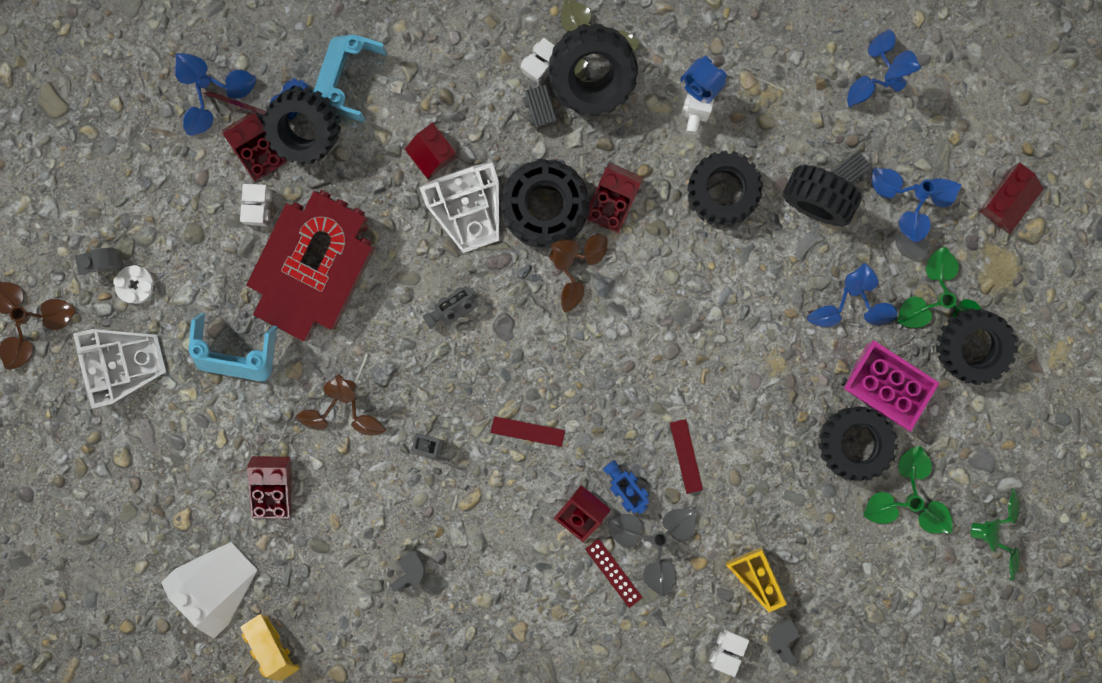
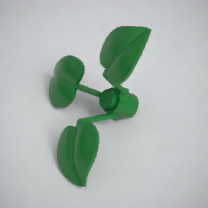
M947 247L936 250L926 263L927 276L932 280L939 279V283L944 291L939 294L936 303L927 306L925 300L921 297L913 296L907 298L902 303L897 318L899 324L910 328L923 327L932 319V313L928 309L939 305L945 308L953 307L956 310L952 313L954 318L957 317V312H966L967 309L972 308L976 310L981 309L979 304L971 299L961 300L957 307L956 296L948 292L943 279H953L959 271V265Z
M915 446L902 455L898 465L899 472L903 477H911L913 493L906 497L904 503H894V498L891 494L878 492L869 499L863 515L872 522L887 524L898 518L899 511L896 506H908L912 511L924 510L918 517L919 525L924 531L934 534L952 533L953 523L947 507L939 501H931L927 507H924V500L917 494L914 477L916 479L926 478L932 470V463L923 448Z
M1011 488L1013 492L1009 500V516L1007 519H996L992 522L986 521L985 524L973 522L971 525V537L984 539V542L989 543L992 552H996L998 547L1009 551V569L1011 574L1009 580L1014 581L1020 565L1019 549L1014 548L1013 550L999 543L1001 524L1009 522L1015 524L1019 516V498L1015 488Z

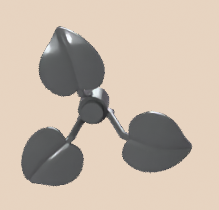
M683 508L668 512L662 521L663 526L668 531L665 533L658 532L653 536L639 534L642 530V524L639 518L634 515L624 514L609 520V531L614 540L621 546L633 547L636 545L638 538L651 540V545L658 549L656 563H650L645 567L643 579L650 589L660 596H665L674 583L675 569L669 561L660 563L662 548L668 544L669 534L677 541H684L691 537L695 529L697 512Z

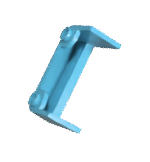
M358 35L336 36L329 43L313 92L318 90L322 93V97L325 99L328 97L331 100V106L336 107L337 115L364 123L365 118L360 111L344 107L345 95L343 91L336 87L348 53L358 54L362 49L386 56L387 51L383 43Z
M200 313L191 320L189 353L199 370L256 381H265L270 377L277 326H272L265 333L263 351L253 350L245 358L209 351L208 344L203 341L205 313Z

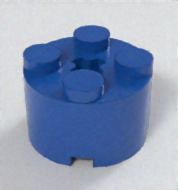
M703 56L693 62L681 76L680 80L681 83L685 82L686 86L684 88L693 98L700 102L703 99L707 100L706 103L708 104L726 85L725 79L727 74L724 70L718 69L713 65L710 58Z

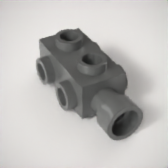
M467 286L457 288L452 295L447 298H441L434 305L435 311L432 313L428 312L422 317L430 329L435 327L436 323L441 320L447 326L478 307L479 305L475 300L478 296L473 288L468 289Z

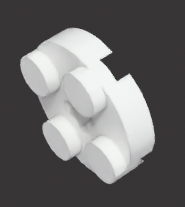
M136 265L128 266L122 269L117 277L114 278L115 291L121 300L131 304H141L152 296L155 281L148 270ZM132 281L139 282L137 289L130 287Z

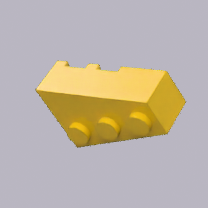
M762 547L726 562V566L746 586L768 613L787 605Z
M259 614L241 626L243 631L242 637L247 644L249 643L252 649L250 653L260 665L259 671L263 677L282 681L300 669L298 664L294 665L287 656L290 654L288 648L284 650L279 640L280 635L267 616Z

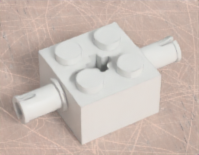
M687 94L683 105V111H686L685 117L689 118L686 133L693 135L698 133L700 121L707 122L711 114L714 99L707 104V100L703 99L700 102Z

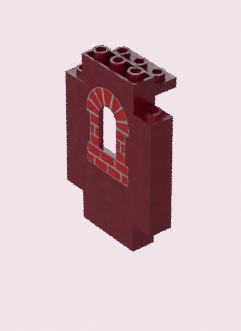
M320 190V192L313 191L304 210V206L297 202L285 204L246 284L247 287L263 294L253 316L273 326H277L278 329L303 342L309 341L317 323L330 330L336 329L376 248L371 245L372 241L364 237L359 239L361 233L367 232L370 226L366 224L369 218L364 216L365 212L356 207L354 210L347 207L348 203L339 198L337 201L331 199V194L324 190ZM319 231H324L329 234L331 243L318 270H315L301 261L314 235Z

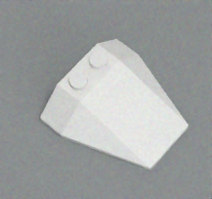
M492 162L459 170L419 187L426 207L463 253L499 241V180Z
M98 329L73 333L92 409L111 405L166 372L157 335Z
M230 542L174 569L161 583L168 599L197 629L215 638L231 622L258 569L233 542Z

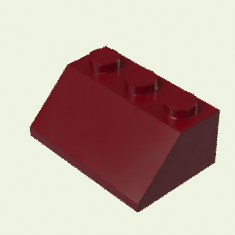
M1019 162L1011 167L978 212L1010 234L1043 191V187L1036 174Z

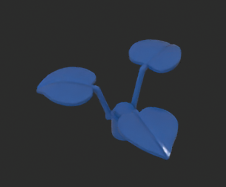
M888 29L880 33L872 40L868 47L869 55L873 58L881 55L889 68L884 77L885 82L874 78L870 80L868 76H863L856 80L850 87L847 96V103L850 108L871 97L875 90L874 83L881 84L885 88L890 86L895 92H899L904 89L907 83L903 77L922 69L915 53L910 50L897 55L893 64H890L885 56V52L892 50L896 43V36L892 30Z
M176 53L175 76L182 84H196L195 88L197 89L201 105L200 109L198 107H191L184 114L183 128L186 134L196 135L203 133L212 126L214 121L213 114L209 110H204L205 106L201 88L208 87L210 81H212L221 88L226 89V95L229 98L240 99L252 91L256 83V76L245 70H234L226 76V85H224L212 76L207 75L208 68L203 59L191 54Z
M874 167L871 174L874 190L884 198L891 199L895 196L896 192L900 194L915 189V195L920 200L915 213L911 211L905 212L899 219L901 231L913 242L922 241L930 231L931 223L929 217L925 214H918L926 199L931 197L932 202L936 206L949 207L956 200L961 188V184L936 178L923 180L920 185L915 184L914 186L900 189L903 185V180L896 171Z
M863 263L856 271L846 276V287H844V294L839 309L833 305L823 306L809 314L807 320L820 327H832L838 324L842 319L839 313L843 310L848 292L852 296L862 295L865 305L869 310L864 314V319L870 324L884 325L894 321L897 318V309L889 303H879L873 308L870 306L864 291L875 289L879 281L874 270L866 263Z

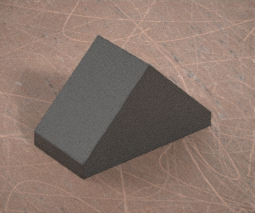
M416 433L411 452L440 459L445 440Z

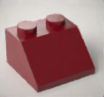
M433 122L417 133L404 149L426 179H429L457 158L455 150Z
M580 485L553 519L584 543L603 522L611 509Z

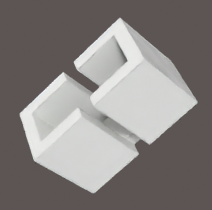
M545 38L534 45L533 54L526 56L520 66L522 73L539 86L549 76V71L547 70L549 58L555 46Z
M243 184L242 201H245V204L252 205L241 204L240 222L244 225L267 226V221H270L271 211L267 208L269 202L272 201V191L266 185Z
M724 629V632H720L717 643L719 647L716 651L713 650L710 662H712V668L735 677L741 660L739 657L723 650L725 649L743 657L749 639Z

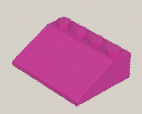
M873 340L865 346L857 359L844 390L910 432L938 387L939 382Z

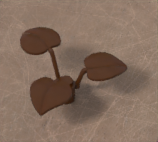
M596 234L590 237L585 245L586 254L584 255L578 254L579 245L574 240H562L551 244L550 260L554 262L556 269L563 271L571 279V283H567L564 286L561 294L563 312H568L576 307L584 296L583 284L576 282L566 269L570 267L575 257L587 258L589 265L599 263L607 250L608 240L606 235Z
M0 282V313H9L10 318L16 322L15 326L19 334V339L13 336L8 337L0 344V358L4 368L7 370L19 368L28 362L33 354V345L29 341L23 340L21 324L27 323L32 316L43 318L42 322L46 328L60 330L70 322L75 314V308L66 301L50 299L41 304L40 310L42 314L28 312L23 307L18 306L24 299L23 290L14 283Z
M340 374L326 382L323 386L324 393L334 399L323 415H320L316 410H303L295 417L301 424L310 429H325L328 422L324 418L327 417L339 399L342 403L352 401V417L354 421H352L351 426L357 432L373 436L382 434L387 430L379 420L370 415H360L357 417L355 406L356 384L351 380H345Z

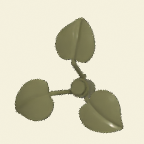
M565 0L561 9L562 27L568 32L569 30L577 29V26L586 24V26H590L591 12L589 8L582 3ZM617 30L627 39L633 51L639 47L640 43L633 35ZM581 59L575 67V75L579 79L583 78L587 72L588 64L586 60Z

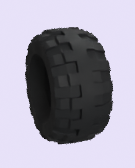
M596 23L590 26H586V24L577 26V29L569 30L565 33L563 38L556 42L552 49L553 52L549 58L548 65L552 89L566 108L574 110L575 113L581 115L591 114V116H600V113L606 111L610 113L616 110L619 104H624L629 99V94L635 89L638 75L635 53L627 39L612 27L608 28L603 24ZM599 54L608 58L610 69L602 79L595 82H585L576 77L575 67L585 56Z
M537 159V161L525 163L512 173L502 192L501 208L508 229L522 243L537 249H548L555 242L573 240L582 230L589 214V194L583 179L577 174V171L561 161ZM539 187H552L559 191L564 202L561 213L556 218L546 221L533 217L527 207L528 197L533 190Z

